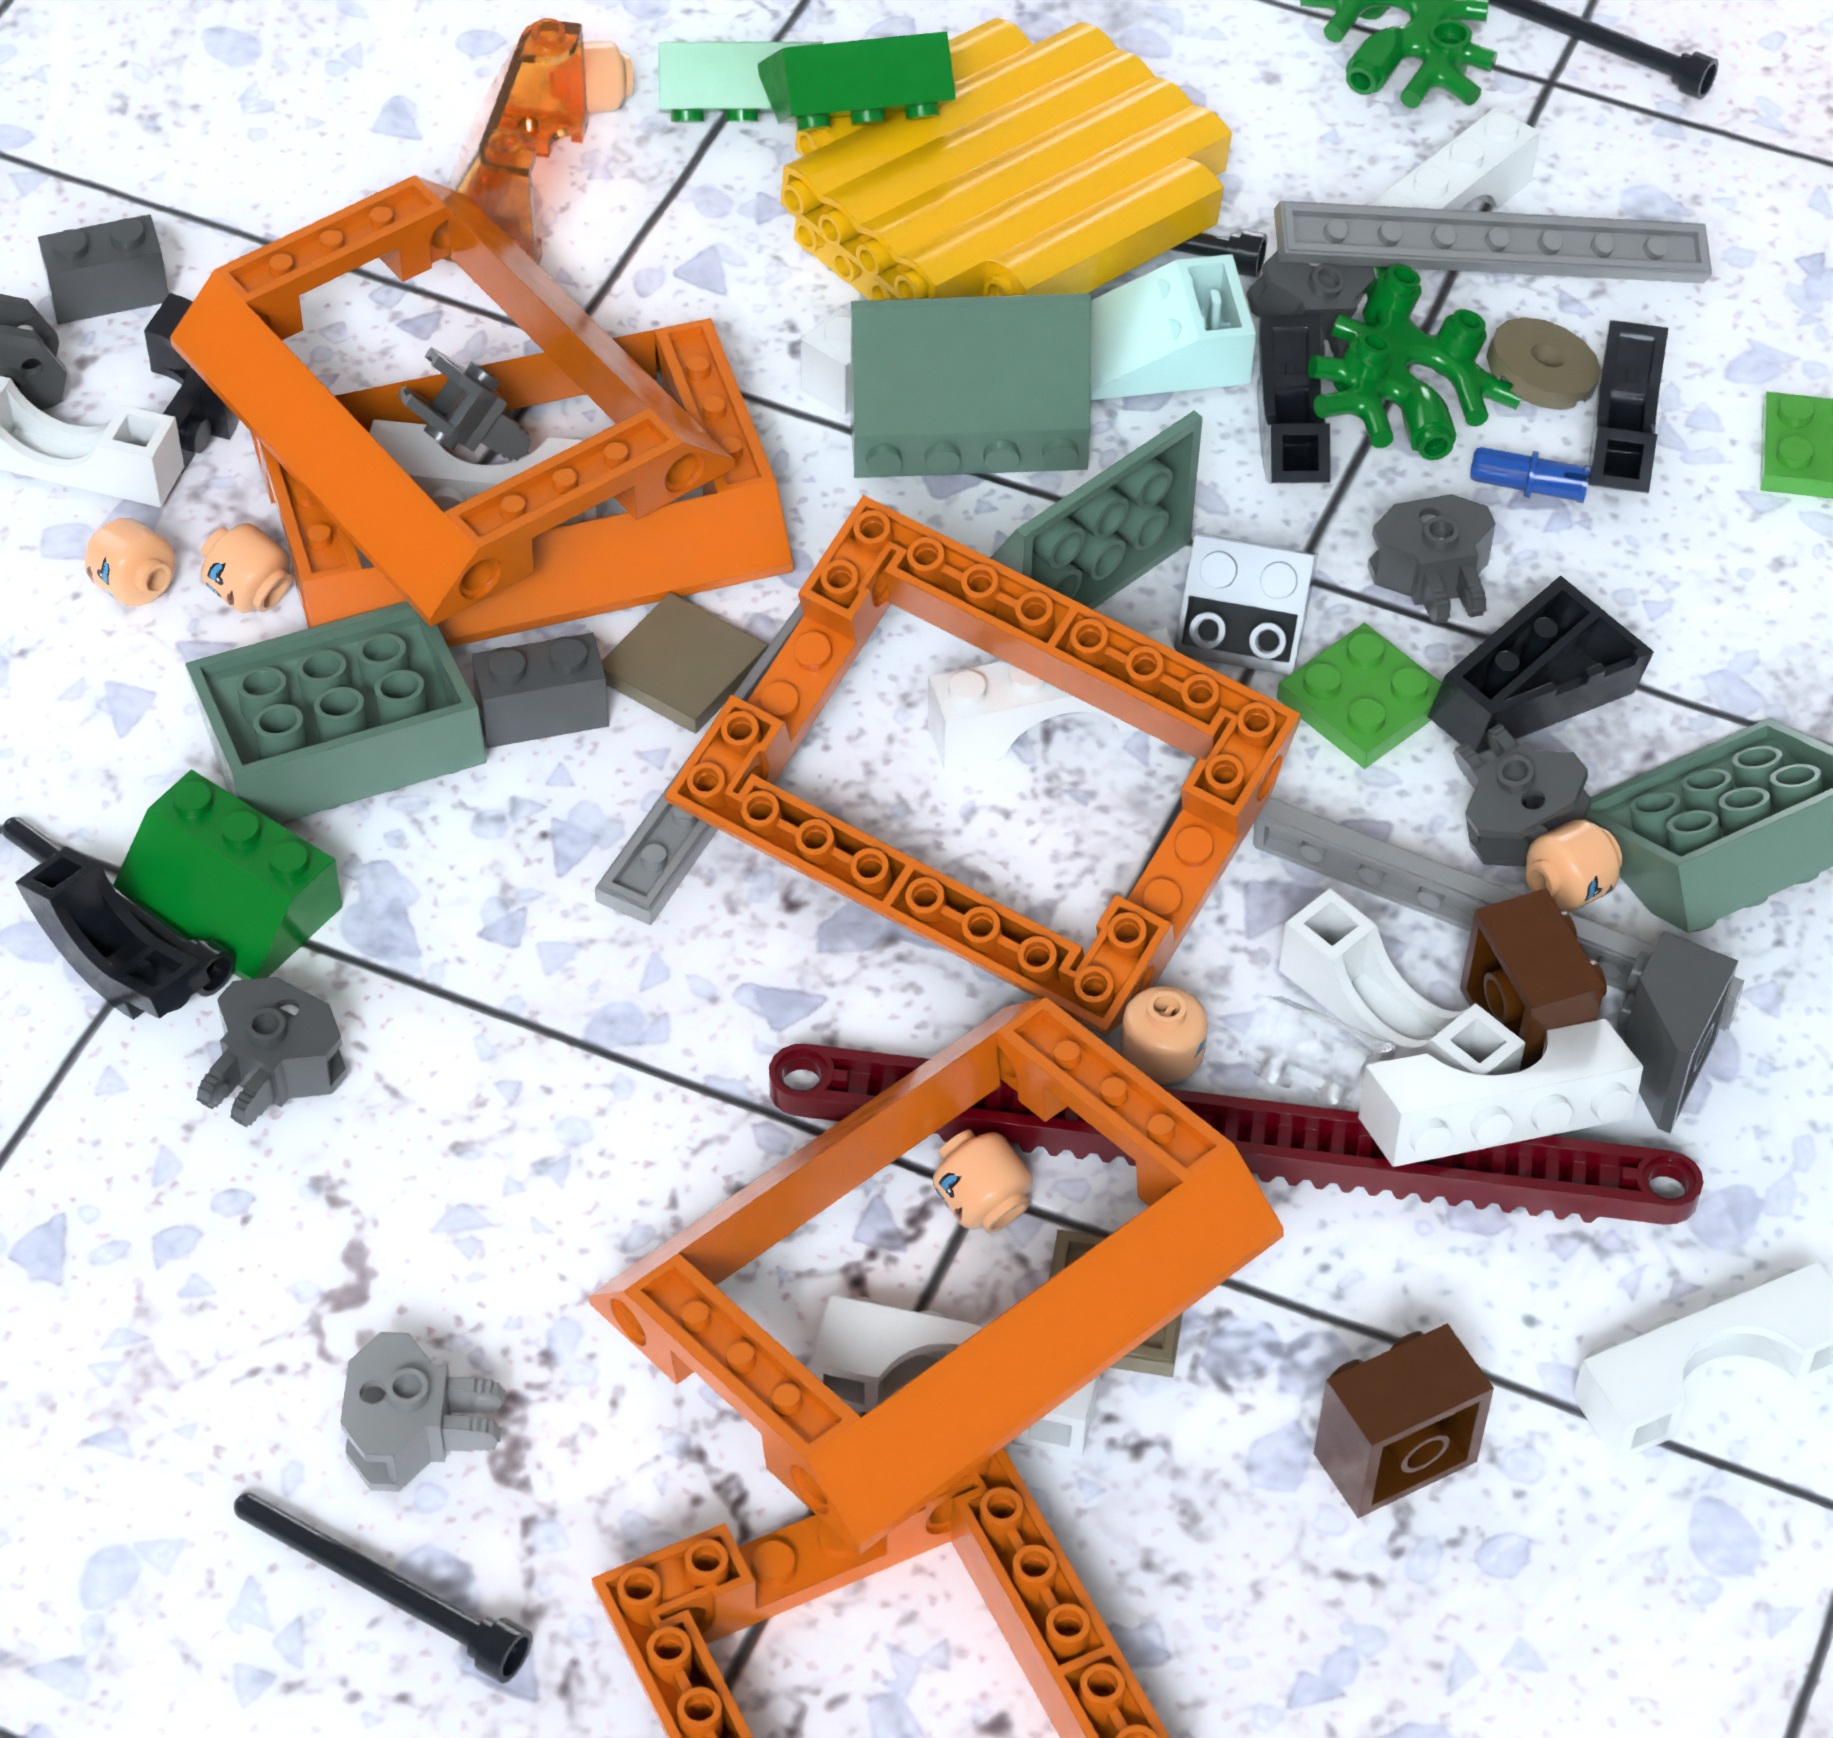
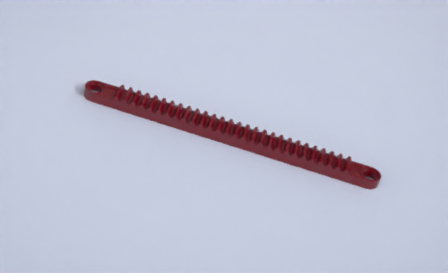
M793 1044L782 1048L773 1056L769 1064V1094L774 1105L784 1113L798 1117L840 1122L929 1059L814 1044ZM808 1070L816 1074L820 1081L813 1088L796 1090L786 1085L784 1078L790 1072ZM1000 1079V1087L934 1132L945 1143L966 1130H971L975 1136L995 1132L1002 1134L1009 1143L1018 1144L1025 1153H1031L1038 1146L1044 1147L1050 1156H1058L1063 1150H1070L1076 1159L1083 1160L1090 1153H1094L1105 1163H1110L1118 1156L1124 1157L1129 1166H1136L1134 1159L1069 1107H1066L1047 1122H1044L1018 1101V1092L1002 1079ZM1163 1088L1236 1146L1250 1172L1257 1174L1261 1181L1265 1183H1270L1278 1176L1284 1177L1289 1186H1297L1303 1180H1310L1315 1189L1321 1190L1328 1184L1334 1183L1345 1193H1350L1358 1186L1364 1187L1369 1196H1377L1383 1190H1390L1396 1199L1401 1200L1410 1193L1418 1194L1422 1202L1430 1203L1438 1196L1444 1197L1449 1206H1457L1464 1200H1470L1476 1209L1481 1210L1494 1203L1498 1204L1505 1213H1511L1517 1207H1525L1530 1216H1538L1544 1210H1550L1560 1220H1564L1574 1213L1579 1214L1584 1223H1592L1598 1217L1662 1225L1678 1224L1688 1220L1696 1211L1704 1183L1702 1172L1697 1164L1682 1153L1664 1149L1550 1135L1392 1167L1358 1118L1359 1112ZM1657 1177L1673 1178L1681 1183L1685 1193L1677 1198L1661 1197L1652 1190L1649 1182Z

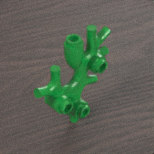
M1300 0V6L1327 8L1336 12L1324 28V35L1334 43L1343 40L1359 17L1368 20L1378 19L1390 7L1398 8L1410 16V21L1407 24L1384 28L1372 34L1363 41L1346 65L1347 84L1353 91L1362 95H1368L1381 90L1402 59L1414 57L1422 60L1423 64L1400 95V99L1405 106L1417 108L1433 88H1443L1467 106H1471L1479 99L1481 88L1464 76L1467 66L1470 65L1491 72L1497 60L1498 52L1472 43L1471 29L1465 23L1459 21L1486 22L1488 0Z
M1400 264L1390 267H1372L1375 279L1366 292L1368 300L1362 311L1363 318L1368 325L1338 314L1330 335L1349 342L1343 358L1313 355L1309 361V377L1333 381L1335 388L1339 391L1318 395L1314 400V411L1319 418L1340 415L1359 417L1365 424L1371 445L1375 448H1385L1393 442L1394 436L1382 400L1391 401L1400 407L1402 411L1405 429L1412 450L1419 451V454L1424 459L1439 460L1452 451L1457 436L1443 398L1432 387L1415 378L1408 370V365L1426 366L1446 377L1456 390L1466 423L1470 426H1480L1488 419L1489 415L1483 398H1488L1515 410L1519 406L1521 399L1510 391L1512 383L1503 379L1498 380L1494 375L1481 368L1475 361L1487 338L1486 324L1481 316L1470 310L1459 309L1444 319L1437 335L1427 334L1420 330L1410 318L1422 293L1421 280L1417 272L1410 267Z

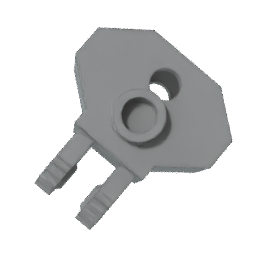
M380 1332L348 1361L340 1419L341 1430L347 1436L346 1459L371 1491L399 1492L429 1463L445 1462L447 1451L472 1452L473 1450H478L481 1452L495 1449L497 1443L500 1442L502 1429L495 1423V1420H490L488 1417L481 1418L480 1416L473 1418L472 1416L451 1415V1413L477 1414V1412H483L485 1414L486 1412L493 1413V1411H499L501 1405L505 1402L506 1390L502 1388L499 1382H494L492 1379L486 1380L482 1378L478 1380L471 1377H449L448 1365L433 1364L410 1333Z

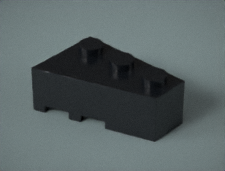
M1560 575L1444 676L1427 717L1460 745L1467 742L1480 754L1491 749L1486 733L1498 724L1503 725L1514 739H1518L1633 694L1654 651Z

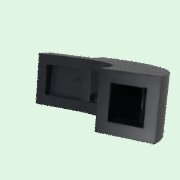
M169 293L144 329L151 372L167 376L182 385L163 414L176 417L184 468L181 472L183 474L195 454H200L204 451L209 442L210 435L230 440L237 428L239 419L171 346L170 336L193 301Z
M1270 315L1259 318L1260 377L1257 380L1258 420L1263 468L1266 479L1270 484L1331 482L1330 423H1325L1324 418H1319L1314 411V400L1318 395H1321V379L1310 378L1308 374L1311 357L1313 355H1320V315Z
M1610 320L1591 438L1589 486L1649 493L1658 435L1655 434L1656 415L1668 327Z
M65 846L15 881L18 890L35 919L67 962L92 989L114 1008L132 1020L143 1012L161 1019L167 1013L183 1007L189 1001L190 996L211 982L200 960L158 939L133 916L112 887L101 863Z

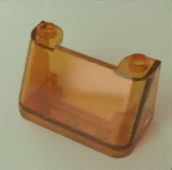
M544 18L525 28L474 111L446 185L447 188L467 195L538 266L543 254L542 240L536 237L532 171L536 163V156L549 158L552 143L562 137L571 135V142L582 143L588 128L583 26L581 23ZM451 255L443 258L445 260L454 262L451 258Z

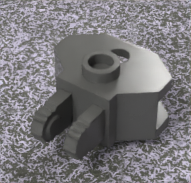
M1277 250L1262 266L1263 275L1246 293L1251 313L1259 318L1270 315H1320V356H1324V340H1328L1331 352H1333V358L1342 359L1349 346V342L1331 336L1330 332L1338 314L1352 318L1358 309L1357 305L1375 279L1372 266L1332 264L1311 266L1309 263L1279 262Z
M0 294V376L11 378L22 395L36 408L44 411L62 401L67 376L65 365L59 358H56L59 347L58 334L28 299ZM21 325L31 326L33 329L27 330L17 327Z
M430 347L424 357L431 362L434 368L449 378L433 402H430L406 386H403L397 394L407 408L428 423L424 431L452 451L459 443L475 452L479 444L482 443L498 455L502 454L504 459L508 458L510 461L512 459L518 461L525 454H529L528 450L532 441L528 437L530 434L527 431L525 432V429L522 425H519L517 420L513 421V418L503 411L508 403L495 391L501 382L472 361L467 368H464L447 355Z
M1453 494L1394 504L1373 526L1372 536L1378 550L1368 559L1367 568L1375 585L1410 596L1414 605L1424 604L1434 624L1448 622L1447 620L1451 617L1449 599L1460 598L1466 610L1465 612H1467L1470 618L1483 616V613L1487 611L1486 596L1478 575L1489 563L1496 523L1488 506ZM1426 514L1436 516L1428 519L1425 523L1420 519L1421 516Z
M1498 724L1486 733L1489 746L1497 758L1485 764L1478 753L1467 742L1454 748L1453 754L1463 775L1466 776L1469 783L1475 789L1465 811L1471 849L1483 864L1524 867L1526 866V855L1530 844L1535 840L1527 835L1534 832L1538 826L1543 825L1550 831L1572 820H1585L1591 806V798L1583 789L1588 778V770L1574 752L1533 750L1527 741L1518 745L1503 725Z
M277 977L232 981L217 998L224 1034L220 1040L222 1055L210 1068L209 1073L205 1074V1077L201 1080L200 1085L197 1087L196 1100L214 1110L239 1085L244 1089L239 1092V1095L235 1097V1101L231 1105L230 1118L247 1128L249 1125L252 1126L254 1121L256 1122L257 1117L261 1116L271 1103L282 1108L290 1098L332 1094L347 1077V1071L339 1050L342 1046V1038L330 1004ZM284 1005H293L296 1006L299 1009V1011L294 1016L293 1014L281 1009L280 1007Z

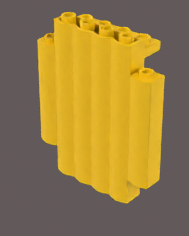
M994 18L948 40L956 100L943 107H939L940 116L921 120H906L905 111L885 113V122L865 126H852L851 117L830 119V128L808 132L796 131L795 151L802 157L783 166L780 204L790 214L796 216L794 240L805 251L814 255L834 271L841 280L849 283L868 300L1089 293L1217 225L1224 186L1216 175L1226 171L1232 132L1213 111L1193 105L1176 84L1166 79L1155 77L1138 56L1128 51L1117 49L1101 29L1091 24L1079 22L1032 45L1026 35L1015 24L1004 19Z

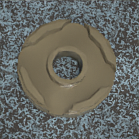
M1527 317L1507 320L1499 326L1490 341L1486 355L1490 370L1498 380L1503 375L1513 384L1510 389L1511 392L1520 399L1542 408L1565 410L1575 408L1578 401L1583 400L1585 403L1592 397L1599 383L1602 371L1596 354L1584 340L1564 327L1546 320Z

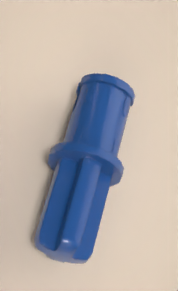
M1479 447L1476 448L1473 454L1470 478L1475 482L1522 490L1526 498H1530L1532 492L1574 500L1577 503L1583 504L1591 466H1580L1539 458L1538 451H1533L1532 456Z

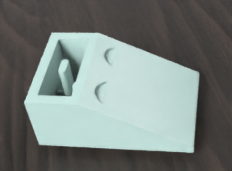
M1233 254L1178 259L1091 300V400L1251 384L1256 332Z

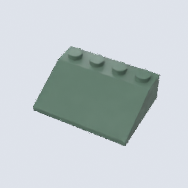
M1090 293L851 301L850 429L854 478L1088 470L1091 404Z
M1195 410L1017 528L990 558L1091 609L1096 608L1191 542L1203 417Z
M407 601L185 663L186 672L227 791L278 824L323 810L334 809L341 805L385 792L395 791L402 787L443 775L454 774L461 770L486 763L478 705L437 624L430 627Z
M1767 718L1590 797L1591 806L1585 820L1608 830L1615 837L1622 853L1620 878L1652 914L1687 933L1706 930L1712 927L1717 920L1742 908L1758 906L1764 903L1768 896L1794 884L1810 882L1816 879L1820 872L1833 867V746L1772 718Z

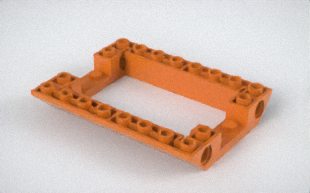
M417 175L400 181L214 269L170 336L171 346L430 627L534 574L532 539L614 497L637 520L735 469V459L467 195ZM451 255L452 260L616 424L443 512L282 341L304 330L299 295L377 258L402 282H405L431 269L432 263Z
M711 318L612 339L654 380H657V363L662 376V388L735 459V469L704 484L703 496L668 503L637 520L626 512L552 528L533 538L534 574L437 624L448 648L659 602L669 592L681 597L793 572V560L776 479ZM545 352L480 365L481 368L501 382L495 391L508 403L503 411L586 394ZM441 373L335 395V398L368 433H370L373 419L428 424L407 408L397 394L403 386H406L430 402H433L449 378ZM250 432L271 504L276 503L290 549L296 589L308 628L405 602L406 600L376 567L362 569L354 543Z
M862 495L798 592L804 616L748 701L745 702L732 694L730 695L664 795L665 801L1035 998L1047 997L1071 1017L1108 1035L1122 1023L1125 1008L1133 997L1155 986L1271 796L1301 720V713ZM891 604L1199 759L1181 787L1182 811L1129 897L1125 899L1115 894L1096 925L1097 937L1085 956L1082 946L773 785Z
M1044 997L1004 1007L591 1293L588 1297L590 1305L676 1385L695 1372L761 1433L766 1469L860 1555L1283 1238L1284 1227L1236 1146L1054 1002ZM1000 1079L1017 1091L1018 1101L1044 1122H1047L1063 1109L1069 1107L1136 1161L1137 1195L1149 1207L862 1417L716 1287V1285L1000 1087Z
M1004 1447L860 1555L815 1514L738 1547L726 1524L723 1523L591 1578L592 1587L667 1738H753L707 1644L950 1541L1060 1738H1170Z

